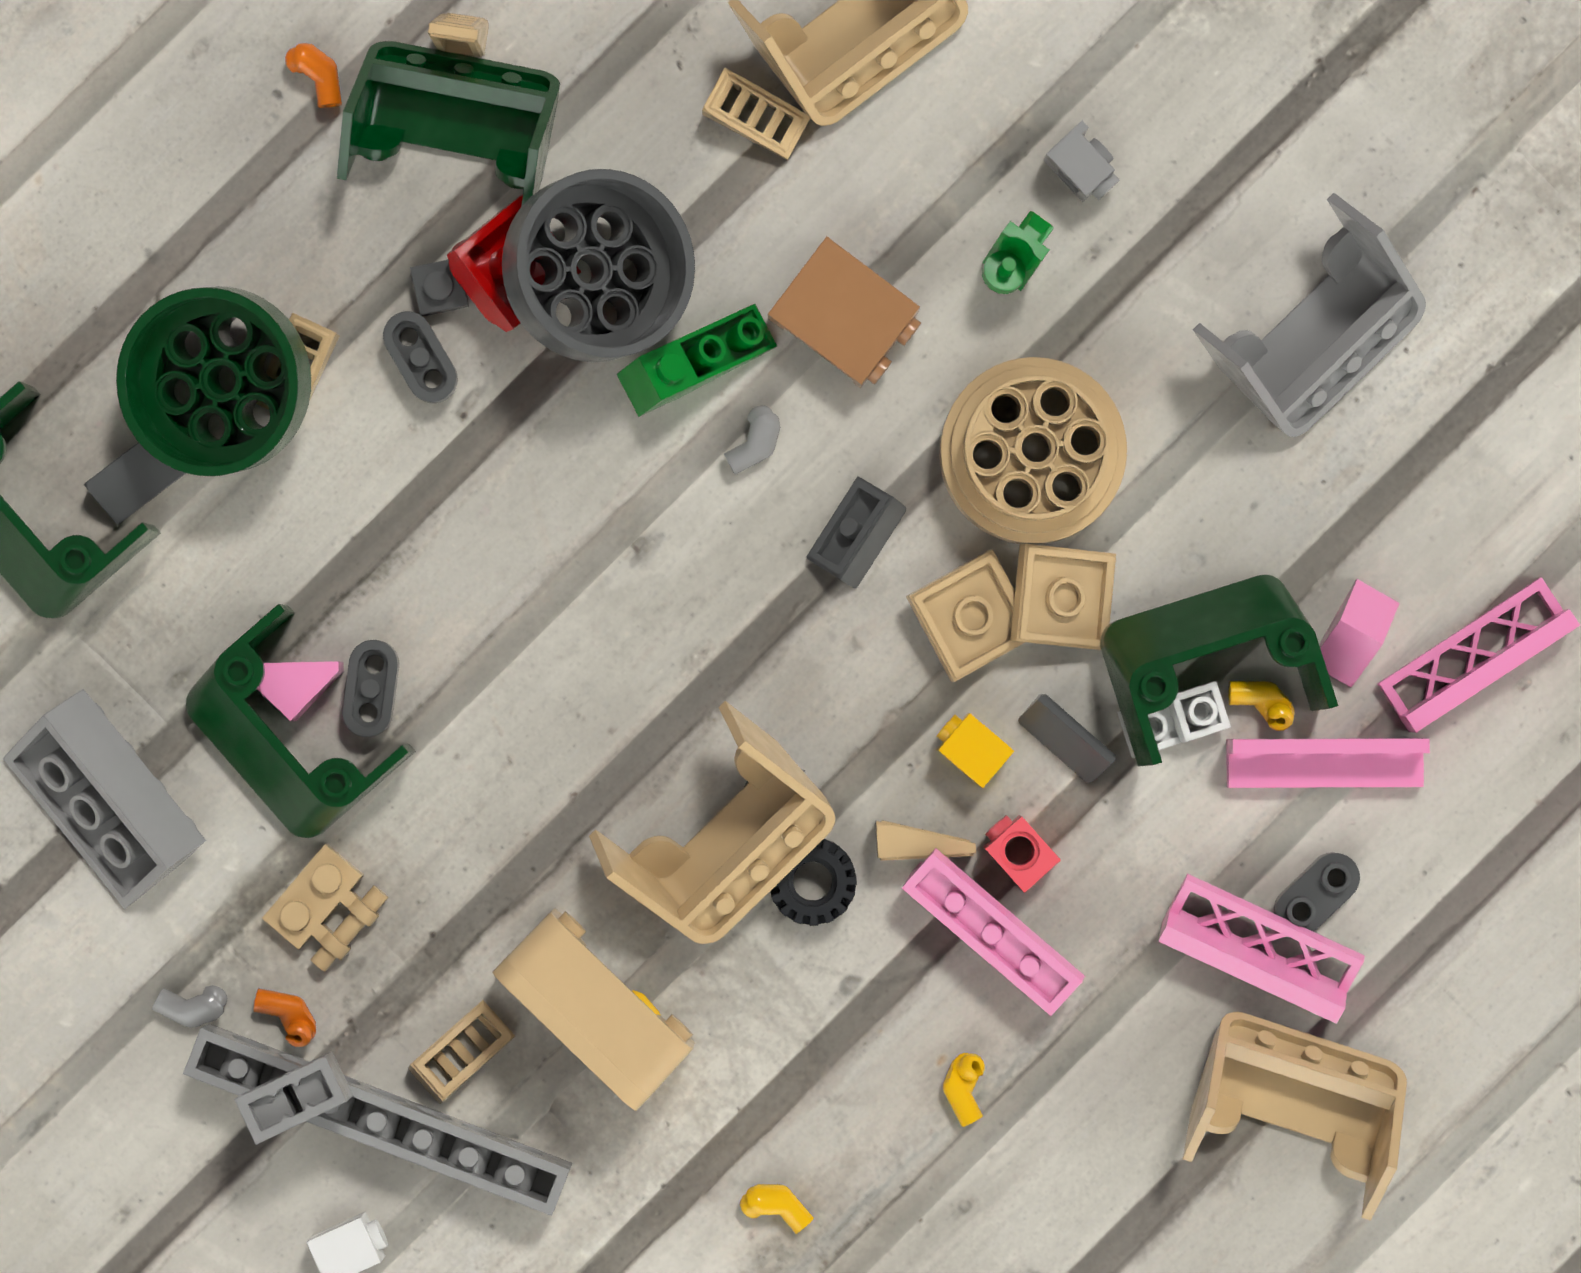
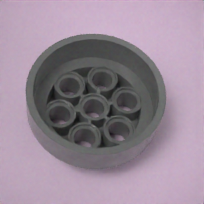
M592 169L574 173L545 186L523 204L514 217L506 235L502 255V274L506 294L514 313L524 328L537 341L564 357L585 362H602L643 351L659 342L675 327L686 310L692 294L695 278V257L686 224L675 206L662 192L647 181L623 171ZM599 217L604 218L611 227V237L609 240L602 238L597 231V220ZM552 218L558 219L565 228L563 242L557 240L551 233L550 223ZM625 258L632 261L637 269V277L634 282L630 281L623 272ZM579 260L586 262L590 267L591 279L589 283L583 282L577 274L576 266ZM532 261L538 262L545 271V280L542 285L536 283L530 275ZM605 301L610 302L616 309L617 320L614 325L607 322L603 316ZM559 302L566 305L570 310L571 322L568 327L561 324L556 316V308Z

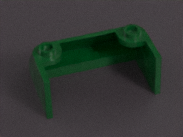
M394 41L375 43L368 49L343 110L337 179L347 180L356 155L363 156L371 161H383L388 157L396 155L402 143L405 142L496 160V176L511 188L524 189L523 206L532 195L539 191L543 179L558 103L560 82L554 75L543 70Z
M19 381L0 397V429L41 395L35 387ZM0 433L1 464L6 454V443ZM0 495V574L37 615L52 619L61 618L84 601L161 532L154 525L142 522L106 554L95 541L82 535L68 536L51 550H48Z
M1271 575L1251 577L1111 622L1104 629L1100 639V647L1138 767L1162 763L1148 715L1166 709L1176 699L1178 680L1173 665L1253 639L1264 637L1271 658L1279 665L1289 668L1297 667L1311 711L1339 706L1316 633L1285 585L1278 578Z
M278 604L215 660L189 691L186 698V709L193 722L282 824L295 836L312 838L325 832L416 751L410 744L401 745L366 777L351 761L343 758L328 759L317 766L311 773H308L245 701L246 698L259 688L265 676L263 660L254 648L295 613L288 605Z

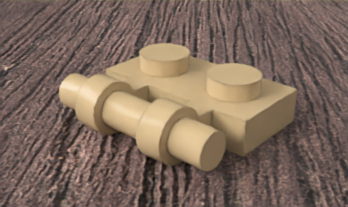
M327 843L266 912L262 919L298 950L305 945L311 936L318 940L322 946L310 960L325 972L336 958L342 960L351 950L348 944L365 925L370 927L379 917L377 911L388 899V896L375 885L372 886L363 898L352 891L364 874ZM342 903L349 909L350 913L333 932L323 922Z

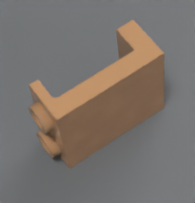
M827 236L768 313V319L782 330L786 329L851 378L853 383L859 388L867 380L874 385L878 382L892 363L891 360L885 357L896 341L905 346L921 325V322L915 318L920 310L919 305Z

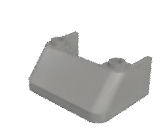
M1335 193L1327 201L1343 227L1331 236L1324 246L1322 263L1329 275L1271 332L1260 340L1251 331L1242 330L1222 341L1201 323L1193 329L1220 370L1276 427L1291 437L1305 433L1419 323L1426 307L1423 294L1385 231Z

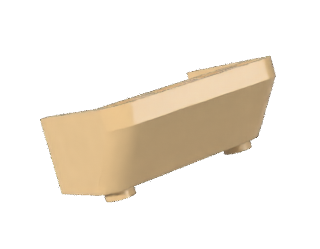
M739 0L727 2L763 59L803 111L814 123L821 126L834 124L955 33L963 25L968 15L966 0H838L801 28L799 23L789 14H775L759 23Z
M724 701L719 706V709L738 746L734 756L735 766L739 774L749 783L684 847L669 837L654 836L641 842L628 854L596 829L589 835L608 880L689 939L700 944L713 943L724 937L831 832L835 824V814L827 798L783 747L727 701Z
M554 908L492 973L513 996L630 1108L637 1111L693 1050L695 1042L690 1038L693 1034L673 1014L667 1020L660 1015H656L586 947L587 945L581 939L586 930L569 913L565 911L561 914Z
M1242 1012L1228 1013L1222 1018L1215 1033L1191 1107L1182 1159L1189 1162L1193 1161L1206 1131L1215 1134H1227L1235 1130L1241 1114L1332 1143L1331 1161L1339 1172L1348 1178L1366 1183L1361 1218L1371 1221L1398 1166L1407 1087L1406 1075L1398 1065L1390 1060Z

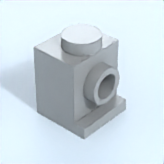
M1083 120L1047 152L1044 158L1045 163L1082 202L1092 194L1098 200L1101 199L1120 181L1113 173L1115 169L1109 164L1114 158L1107 148L1096 138L1089 142L1084 137L1089 127Z

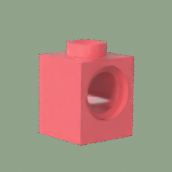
M1005 815L985 833L990 841L983 848L1024 893L1061 861L1020 815L1013 821ZM1016 836L1026 837L1032 846L1030 858L1021 864L1011 863L1005 855L1007 842Z

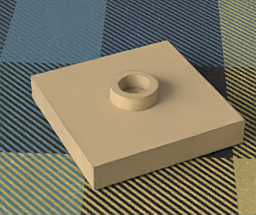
M1020 544L1010 641L1101 650V635L1110 624L1116 554Z
M993 550L982 553L906 596L951 682H956L1025 643L1010 641L1015 590Z

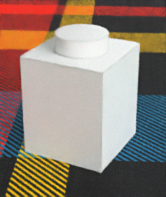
M366 1212L319 1232L306 1242L320 1273H359L381 1263L385 1257L383 1248L388 1246L381 1225L377 1220L370 1222Z

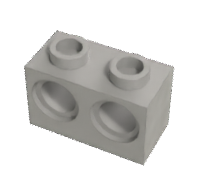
M331 1051L241 1094L234 1100L257 1145L347 1102L353 1097V1094Z

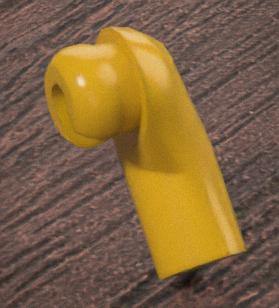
M1229 681V705H1254L1269 727L1276 731H1284L1293 724L1294 706L1275 683L1270 681Z
M974 1053L958 1055L951 1062L943 1082V1092L962 1127L983 1117L972 1092L979 1076H982L985 1071V1064L983 1059Z
M757 1184L750 1187L740 1200L741 1210L747 1217L758 1218L760 1215H780L795 1234L803 1230L814 1219L793 1192L782 1184Z

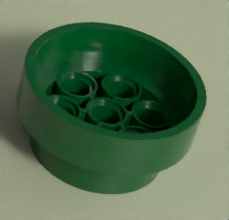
M233 287L192 288L176 292L159 300L149 307L134 323L125 338L118 358L116 372L117 396L123 417L130 431L142 447L154 458L175 470L187 474L222 476L245 471L267 462L282 451L293 439L308 409L311 394V369L304 343L289 319L273 304L254 293ZM236 318L240 319L247 329L246 339L241 345L237 344L230 335L231 324ZM191 331L197 334L201 341V351L195 358L185 348L186 337ZM270 353L275 354L281 362V373L276 379L268 376L264 368L265 359ZM224 366L232 369L236 377V384L231 392L223 389L219 381V374ZM179 379L184 380L190 388V399L185 405L181 404L174 394L175 384ZM259 400L264 402L270 410V420L265 427L258 424L253 415L254 406ZM214 413L219 415L225 424V431L220 439L215 438L208 428L209 419Z

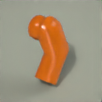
M300 43L296 47L290 48L285 56L286 66L292 73H303L315 81L318 108L341 106L338 69L335 61L313 44Z
M258 988L253 1012L279 1017L287 1032V1042L291 1046L298 1048L307 1046L311 1039L315 1037L316 1021L304 1000L295 995Z

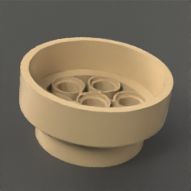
M1028 357L1009 360L977 376L959 394L946 417L942 429L939 450L940 467L951 499L960 512L976 527L997 539L1011 543L1034 545L1052 543L1068 538L1094 522L1112 502L1121 485L1127 461V440L1124 424L1115 403L1097 381L1082 370L1068 363L1049 358ZM1048 390L1061 392L1067 400L1065 413L1060 416L1046 414L1040 404L1042 394ZM999 397L1013 399L1019 409L1017 419L1011 423H1002L996 420L991 411L993 401ZM1084 428L1095 434L1097 448L1093 454L1081 455L1073 449L1071 436L1075 430ZM1037 435L1045 439L1049 446V454L1044 461L1032 462L1024 456L1022 443L1026 437ZM989 442L998 448L1000 462L996 467L984 469L975 463L973 450L979 443ZM1069 474L1077 480L1079 493L1074 500L1063 501L1056 497L1052 488L1056 476ZM1021 481L1028 486L1031 497L1027 506L1014 508L1005 501L1003 491L1007 483Z

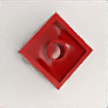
M523 194L518 196L466 239L457 243L447 254L449 268L456 281L483 316L505 332L513 330L521 323L514 313L506 294L502 274V255L509 227L522 206ZM532 261L530 275L536 283L542 285L545 280V271L538 262ZM576 266L577 274L579 275L581 270Z

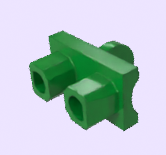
M1032 211L1027 214L1019 227L1010 221L982 262L984 264L982 267V278L988 288L998 294H1009L1017 289L1022 291L1050 251L1043 243L1054 227Z

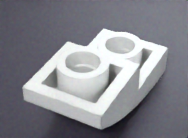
M1216 681L1178 692L1176 699L1169 707L1148 715L1158 750L1231 728ZM1118 711V717L1131 757L1135 758L1121 711Z

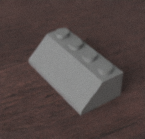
M84 689L44 714L3 757L4 761L124 909L181 865L206 841L197 830L192 819L184 814L167 793L162 782L154 777L137 756L132 745L124 740L107 719L102 708L90 698Z

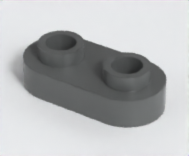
M404 311L392 316L384 327L383 340L409 388L415 396L427 403H440L447 400L456 390L458 375L432 327L424 317L415 312ZM406 329H414L418 333L417 342L412 346H405L401 343V334ZM433 370L439 371L442 374V383L436 388L427 387L425 384L427 373Z
M380 640L364 641L354 648L349 658L342 715L347 728L354 734L362 737H373L383 733L389 727L393 718L399 658L394 648L386 642ZM372 655H378L384 661L382 671L377 674H373L367 669V660ZM366 703H371L377 708V717L372 722L364 721L360 715V710Z
M1330 852L1319 856L1279 894L1274 904V914L1291 921L1297 926H1302L1314 932L1356 892L1360 882V873L1356 863L1350 857L1341 853ZM1339 868L1344 874V880L1341 885L1333 887L1328 883L1327 876L1332 869ZM1298 902H1305L1309 908V914L1303 920H1296L1292 915L1293 906Z

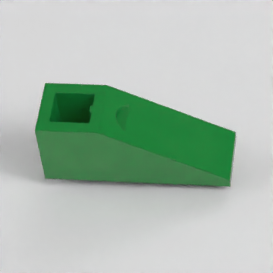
M752 304L639 356L616 375L638 417L769 352L776 348L777 344L756 304Z

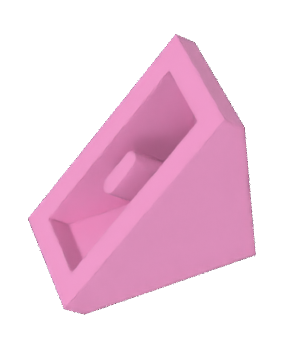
M1358 579L1355 580L1319 643L1329 676L1348 687L1354 685L1383 645L1399 602Z
M344 662L264 663L265 676L257 690L289 721H297L344 672Z

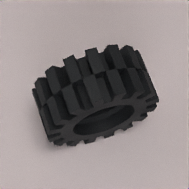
M823 839L770 891L772 900L785 917L787 916L793 920V922L810 926H818L823 923L828 924L842 915L848 909L851 901H853L857 885L855 868L850 857L839 845ZM808 862H817L824 865L832 876V885L829 892L818 900L804 899L796 892L793 885L795 872L801 865Z

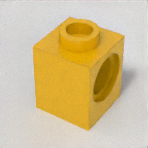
M967 713L963 719L954 714L936 735L942 741V744L936 750L981 788L985 787L1014 752L1010 746L971 713Z

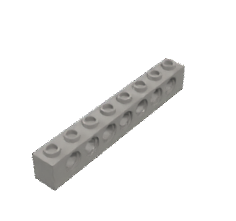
M209 1023L200 1028L183 1074L240 1096L309 1061ZM345 1075L344 1077L353 1097L347 1102L306 1121L551 1216L556 1208L572 1166V1162Z

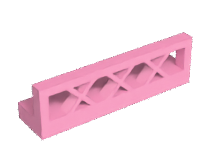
M1541 577L1377 684L1408 732L1417 733L1581 625L1570 609H1562ZM1537 592L1552 616L1537 626L1519 623L1521 603ZM1512 609L1510 620L1498 618ZM1489 623L1509 626L1505 647L1496 653L1477 649L1481 628ZM1516 628L1528 630V632L1514 640ZM1472 635L1470 647L1457 645ZM1449 649L1468 653L1465 671L1456 679L1436 675L1440 655ZM1475 655L1488 657L1473 667ZM1431 662L1429 674L1417 671ZM1408 676L1428 679L1424 700L1407 709L1393 686ZM1435 681L1447 683V685L1433 693Z
M1226 739L1227 788L1424 787L1423 753H1430V739Z
M935 848L924 862H920L902 886L906 893L1050 1016L1083 982L1084 974L938 849Z
M1187 874L1162 921L1158 940L1160 943L1336 1024L1345 1010L1347 992L1363 965L1365 955L1307 928L1297 926L1281 916L1190 874ZM1190 892H1193L1210 900L1214 913L1198 918L1181 909ZM1245 916L1255 922L1259 933L1244 938L1231 933L1227 920ZM1288 936L1299 941L1303 954L1285 958L1275 953L1271 941ZM1334 957L1347 963L1348 966L1340 981L1337 982L1320 974L1315 961Z

